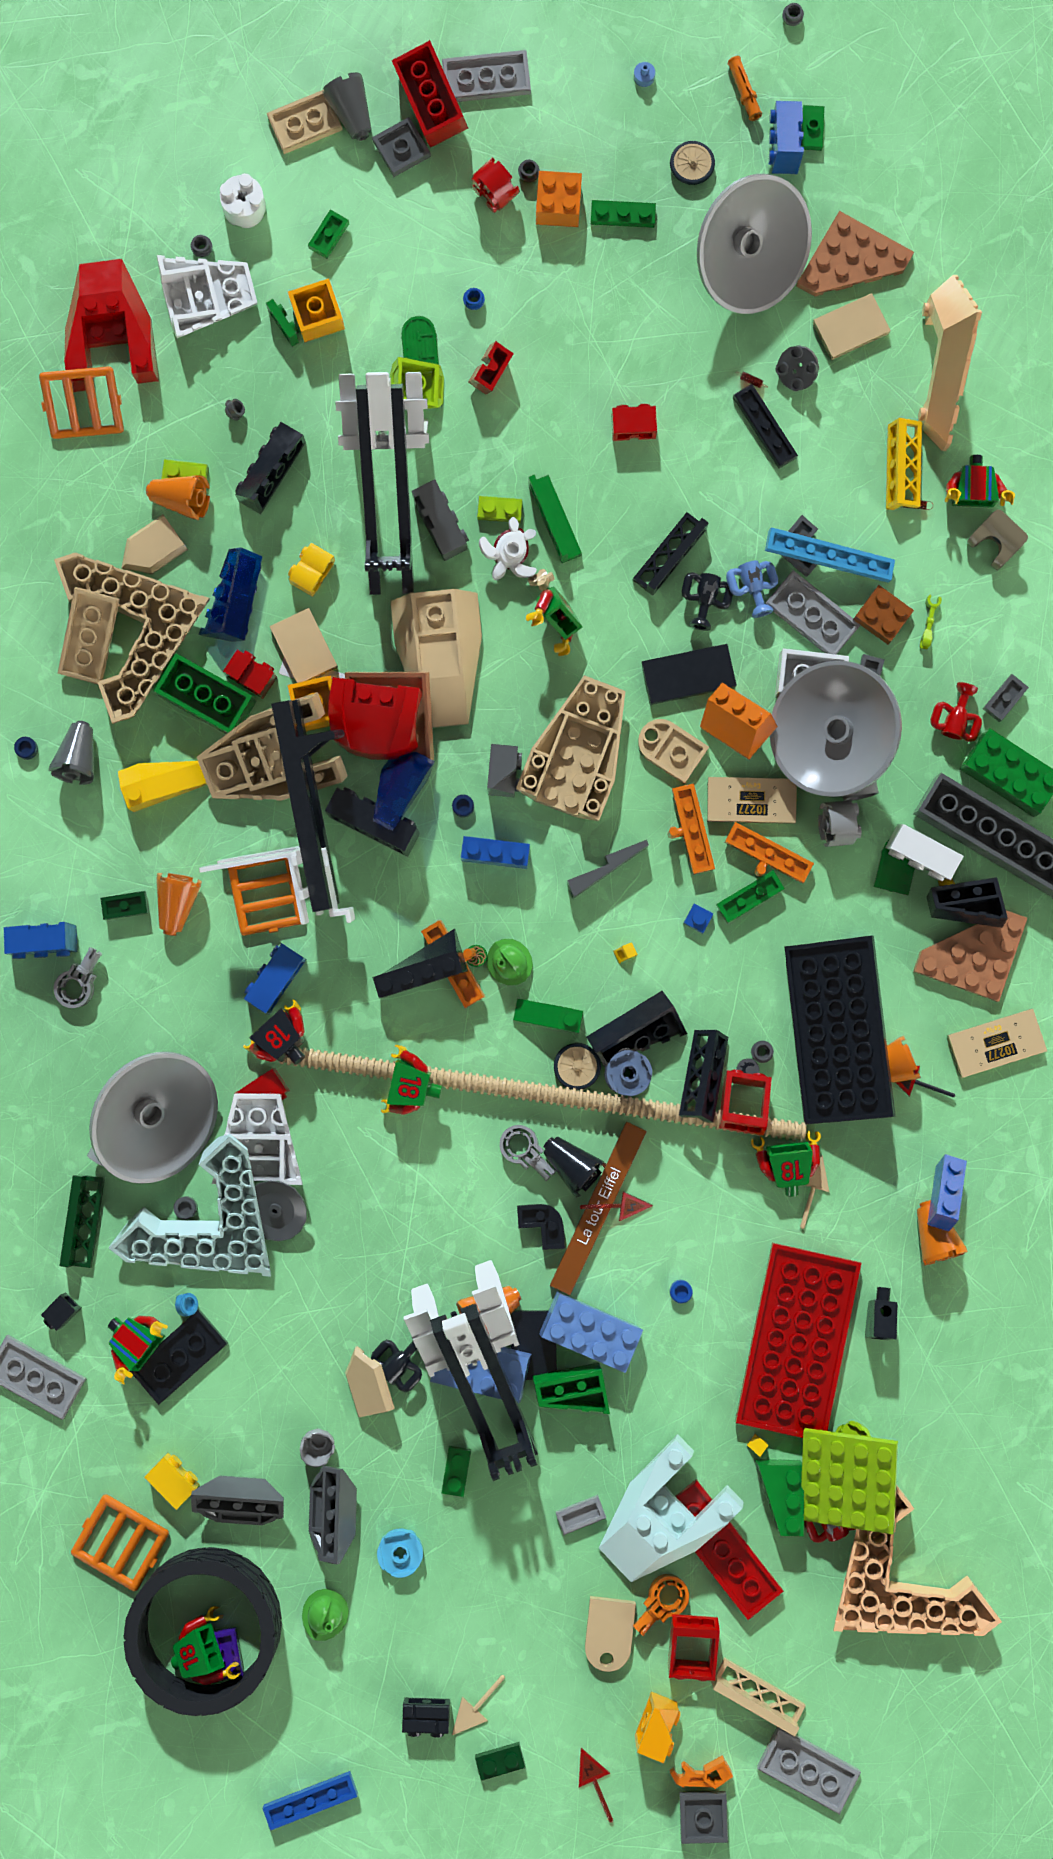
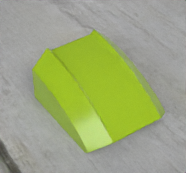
M398 357L392 364L390 372L391 384H403L404 399H407L406 373L421 372L423 399H427L428 408H439L443 404L444 375L441 366Z

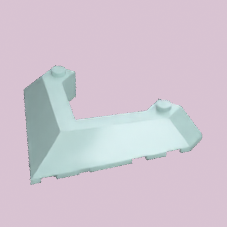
M231 1134L218 1137L202 1153L199 1166L216 1179L220 1221L160 1220L143 1207L127 1222L109 1246L111 1251L129 1263L145 1261L149 1262V1265L167 1266V1264L181 1265V1268L218 1272L223 1270L228 1271V1273L238 1274L254 1272L262 1273V1276L271 1277L248 1148Z

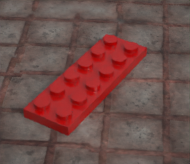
M697 1479L675 1496L695 1517L713 1500ZM731 1522L695 1551L747 1620L784 1592Z

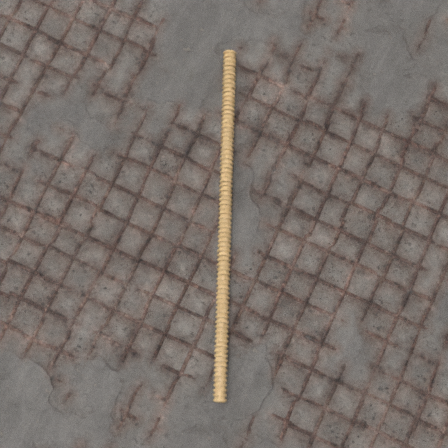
M298 1047L305 1055V1058L298 1063L301 1067L321 1068V1070L328 1069L330 1072L335 1070L337 1073L342 1071L344 1074L349 1072L350 1075L356 1073L357 1076L363 1074L364 1077L369 1075L370 1078L376 1076L377 1079L383 1077L384 1080L390 1078L392 1081L396 1061L390 1063V1060L383 1062V1059L376 1061V1058L369 1060V1057L363 1059L362 1056L356 1058L355 1055L349 1057L348 1054L343 1056L341 1053L336 1055L335 1052L329 1054L328 1051L321 1052V1050H317L316 1052L314 1049L309 1051L307 1048L300 1049ZM286 1058L283 1062H280V1064H284L285 1062L287 1063V1065H291L292 1063L294 1066H297L289 1058ZM428 1066V1071L431 1072L429 1083L445 1086L446 1089L452 1087L453 1090L458 1088L459 1091L465 1089L466 1092L472 1090L473 1093H477V1091L480 1094L485 1092L487 1095L492 1093L494 1096L501 1095L503 1098L508 1096L511 1099L512 1096L517 1100L522 1098L523 1101L529 1099L530 1102L532 1100H536L537 1103L543 1101V1104L550 1102V1105H553V1103H556L557 1106L563 1104L564 1107L570 1105V1108L577 1106V1109L584 1107V1110L591 1108V1111L598 1109V1112L605 1110V1113L612 1111V1114L618 1112L619 1115H622V1113H625L626 1116L632 1114L633 1117L638 1115L639 1118L645 1116L646 1119L652 1117L653 1120H657V1118L660 1121L665 1119L667 1122L672 1120L674 1123L681 1122L683 1125L688 1123L690 1126L695 1124L697 1127L702 1125L703 1128L709 1126L710 1129L715 1127L719 1130L720 1110L718 1112L715 1111L714 1122L708 1123L699 1118L679 1116L680 1104L673 1105L671 1102L670 1104H666L664 1101L659 1103L657 1100L652 1102L651 1099L645 1101L644 1098L642 1100H639L637 1097L632 1099L631 1096L625 1098L624 1095L618 1097L617 1094L611 1096L610 1093L604 1095V1092L597 1094V1091L590 1093V1090L583 1092V1089L576 1091V1088L569 1090V1087H566V1089H563L562 1086L556 1088L555 1085L549 1087L548 1084H545V1086L541 1085V1083L536 1085L535 1082L529 1084L528 1081H524V1083L521 1080L516 1082L514 1079L509 1081L507 1078H493L491 1075L489 1078L484 1074L479 1076L477 1073L472 1075L471 1072L465 1074L466 1072L464 1071L459 1073L457 1070L452 1072L451 1069L445 1071L444 1068L438 1070L437 1067L431 1069V1066ZM694 1106L688 1107L687 1111H695ZM768 1117V1125L764 1137L771 1135V1138L778 1136V1139L785 1137V1140L791 1138L792 1141L798 1139L799 1142H803L806 1136V1125L804 1122L798 1124L797 1121L792 1123L791 1120L785 1122L784 1119L778 1121L777 1118L771 1120Z

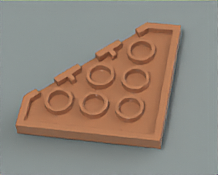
M839 211L797 282L796 287L813 296L823 295L824 292L850 288L862 282L877 281L885 276L900 275L904 272L914 251Z
M345 672V679H353L356 683L397 688L398 685L420 688L422 698L416 717V741L418 747L412 750L411 753L405 754V756L410 761H433L434 749L429 672Z
M1006 910L1008 919L1003 928L976 924L920 951L913 972L999 1002L1027 917Z

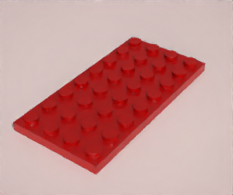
M772 1242L735 1423L803 1438L805 1428L828 1431L861 1262Z

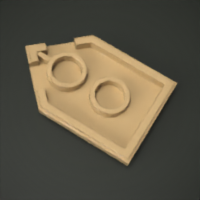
M162 514L127 538L121 569L153 574L188 549Z
M356 1346L345 1375L358 1417L384 1413L395 1409L382 1365L375 1359H370L364 1354L362 1349Z

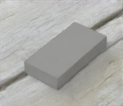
M598 1495L556 1511V1516L564 1535L606 1519Z

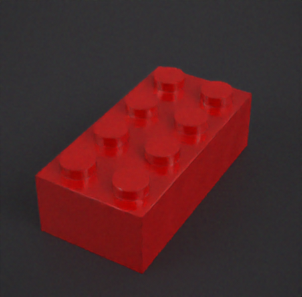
M430 40L391 60L430 148L468 129Z

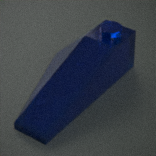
M416 751L399 756L398 759L388 760L380 772L373 821L393 831L428 781L435 761Z

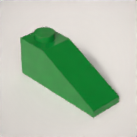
M517 998L513 1020L579 1034L583 1011Z

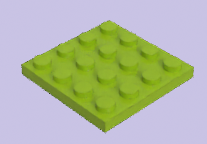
M805 1428L803 1431L801 1483L804 1490V1521L893 1535L895 1528L898 1441Z

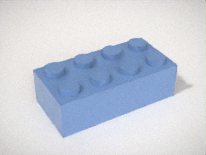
M556 1292L539 1334L542 1338L626 1373L643 1329Z
M502 1347L501 1352L497 1354L519 1404L523 1396L532 1354ZM477 1361L475 1366L469 1364L470 1375L467 1376L473 1392L501 1399L489 1369L484 1370L480 1361ZM447 1368L434 1372L435 1376L430 1379V1382L458 1389L450 1370L448 1371Z

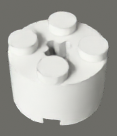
M244 173L229 178L221 185L220 201L224 215L229 223L242 228H251L262 220L266 203L262 188L249 174Z

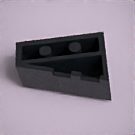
M997 877L931 887L926 897L931 918L1003 928L1008 919Z

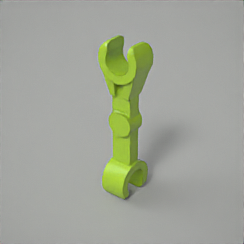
M931 594L925 601L926 606L929 608V613L925 622L926 629L923 632L919 646L921 649L926 650L932 643L931 627L934 623V611L942 602V598L939 596L937 604L931 603Z

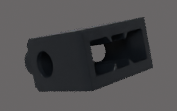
M877 1287L876 1300L868 1302L865 1338L879 1340L897 1339L898 1304L897 1302L890 1301L891 1288ZM881 1308L884 1310V1315L880 1312Z

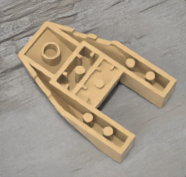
M318 692L298 698L300 699L304 723L320 719L325 714ZM272 708L250 716L197 756L212 798L276 799V801L290 798ZM341 755L312 764L317 790L342 783L348 777Z

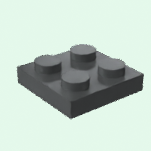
M410 117L372 137L374 145L393 177L431 157L429 149Z
M726 1791L679 1792L681 1844L728 1843Z

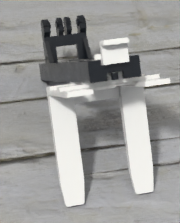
M490 1260L475 1266L478 1289L472 1291L476 1303L461 1308L460 1315L453 1311L449 1319H447L446 1315L439 1316L428 1284H424L411 1290L414 1313L404 1316V1321L429 1376L433 1377L435 1376L434 1372L445 1368L448 1371L450 1370L479 1433L488 1462L489 1472L492 1480L495 1481L500 1479V1468L505 1467L508 1475L514 1474L512 1461L516 1471H522L520 1458L526 1457L527 1463L531 1467L538 1465L535 1455H538L533 1436L497 1354L501 1352L502 1347L513 1343L514 1346H517L519 1342L500 1278ZM477 1361H480L484 1370L489 1369L514 1426L519 1443L499 1450L467 1379V1376L470 1375L469 1364L475 1366Z

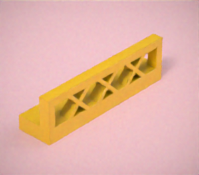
M898 418L888 424L886 509L895 510L901 506L920 507L921 421ZM907 426L915 427L912 439L907 433ZM908 446L914 451V458L912 460L906 454ZM908 467L914 473L912 481L906 476V469ZM908 488L913 494V501L905 500V491Z

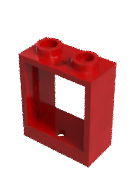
M737 1069L727 1070L723 1081L719 1129L764 1135L768 1125L772 1077H767L762 1073L748 1074ZM732 1083L763 1088L760 1118L729 1113Z
M672 1614L668 1653L669 1678L715 1681L720 1635L718 1617ZM677 1636L710 1638L708 1661L675 1659Z

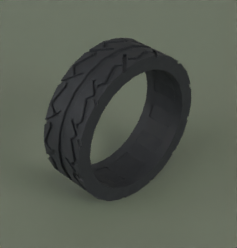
M204 1547L190 1549L173 1556L157 1568L134 1598V1602H132L125 1620L123 1635L124 1640H126L123 1641L126 1662L132 1676L136 1678L135 1681L144 1694L158 1705L163 1706V1708L190 1716L219 1714L235 1707L250 1696L265 1677L280 1642L282 1627L280 1620L282 1617L280 1602L274 1587L270 1584V1580L261 1568L252 1561L243 1557V1555L222 1548ZM205 1574L216 1576L235 1585L252 1603L259 1619L261 1643L256 1661L244 1672L243 1676L220 1684H195L175 1676L158 1659L150 1643L148 1615L155 1594L173 1580L188 1575Z

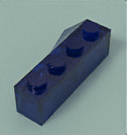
M242 547L228 550L219 575L222 581L214 589L212 595L215 597L212 609H207L205 617L208 618L205 628L201 627L198 635L231 642L245 641L248 633L249 618L253 610L254 595L257 591L258 576L262 568L263 556Z

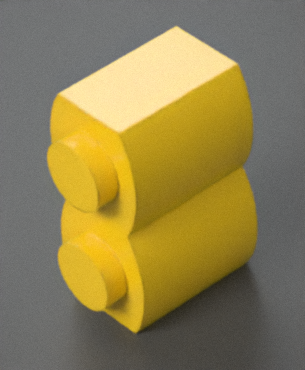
M311 543L308 547L305 546L299 556L301 560L297 565L294 564L290 568L288 576L291 585L313 597L334 565L335 558L330 553Z

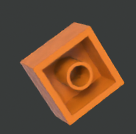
M539 171L536 225L579 227L582 173Z

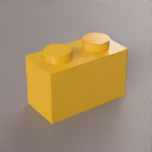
M167 1453L144 1478L177 1510L200 1484L197 1482L198 1478L191 1471L187 1472L181 1466L182 1462L177 1456Z

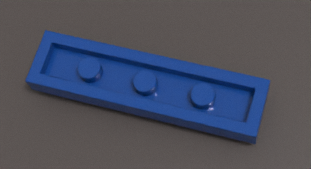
M351 1771L266 1803L262 1809L271 1831L356 1798L358 1791Z

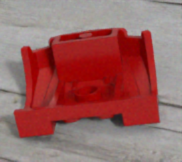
M333 677L328 705L329 726L331 731L342 729L345 732L343 738L334 739V741L347 752L371 760L398 759L399 756L411 753L412 750L418 747L416 741V717L422 698L420 688L400 685L394 688L356 683L353 679Z

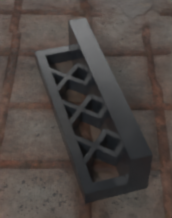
M686 512L633 577V581L653 596L704 534L709 523L703 518L698 521ZM688 520L695 527L690 533L683 534L682 525ZM680 538L681 544L676 550H669V541ZM667 555L668 560L663 566L656 567V557ZM644 572H654V577L649 584L640 579Z
M694 1030L679 1116L699 1118L708 1123L714 1122L729 1038L718 1030ZM701 1036H708L707 1043L701 1048L699 1046ZM702 1056L704 1058L703 1065L697 1069L695 1067L696 1061ZM699 1078V1086L693 1091L692 1082ZM694 1099L696 1101L695 1111H687L688 1104Z

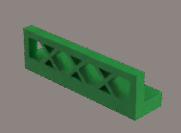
M535 474L529 476L528 486L561 563L582 556L581 549L549 475L536 479Z

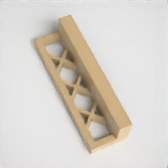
M724 1657L716 1672L715 1681H711L713 1690L789 1734L796 1736L799 1730L797 1722L806 1706L805 1703ZM727 1666L736 1671V1679L727 1681L721 1677ZM752 1680L756 1683L757 1690L747 1692L743 1690L741 1682ZM771 1691L776 1694L777 1702L767 1704L763 1701L762 1694ZM792 1703L797 1706L793 1717L783 1712L782 1705Z

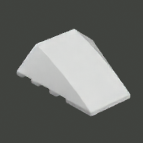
M157 255L165 302L171 326L177 338L257 305L247 262L223 260L209 262L207 259L198 258L197 261L185 260V257L173 259Z
M235 1093L224 1135L231 1134L248 1148L253 1180L280 1181L287 1185H302L281 1094ZM214 1177L212 1180V1184H216V1179Z

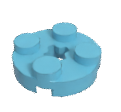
M403 1528L391 1530L384 1535L377 1549V1559L380 1567L390 1573L391 1576L397 1578L413 1574L423 1558L421 1540L414 1531ZM398 1547H402V1550L407 1552L402 1559L398 1555H394Z

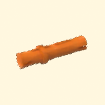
M734 56L728 60L727 64L741 95L740 102L745 106L749 120L756 121L762 116V111L756 100L757 94L752 90L741 62V57Z

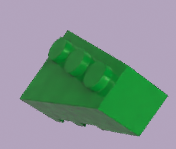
M599 1362L532 1376L539 1407L566 1410L569 1408L578 1409L583 1412L596 1411L610 1414L603 1372Z
M755 1459L780 1536L804 1537V1490L801 1486L802 1462L800 1460Z

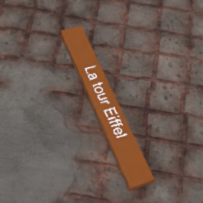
M625 1123L550 1286L571 1295L647 1131L631 1123Z

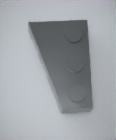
M434 479L412 490L414 505L443 560L446 561L466 551V542L469 539L464 529L460 530L457 524L459 520L455 512L450 510L448 499L445 493L441 492L436 480Z

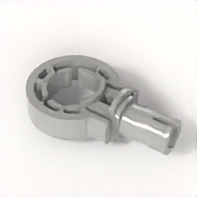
M89 947L80 965L73 963L69 971L63 972L58 976L54 983V995L61 1005L67 1008H78L86 1005L92 999L94 994L93 982L97 977L93 974V968L100 956H102L100 951L96 952V949ZM71 979L77 980L82 987L83 992L77 999L69 997L66 994V990H61V988L66 987L67 982ZM84 998V1000L79 1004H74V1002L80 1001V999Z
M514 1125L506 1129L500 1138L502 1155L508 1161L520 1164L527 1170L529 1166L522 1160L523 1158L547 1181L550 1176L545 1172V1169L551 1175L556 1170L532 1148L534 1146L541 1154L544 1152L539 1146L536 1134L530 1128L523 1125ZM524 1129L531 1134L530 1137L523 1132V1135L529 1141L527 1151L516 1155L511 1149H507L512 1155L508 1156L504 1147L505 1139H507L506 1146H509L510 1139L516 1134H521L520 1131L514 1132V1130ZM529 1153L534 1156L532 1159L528 1156Z

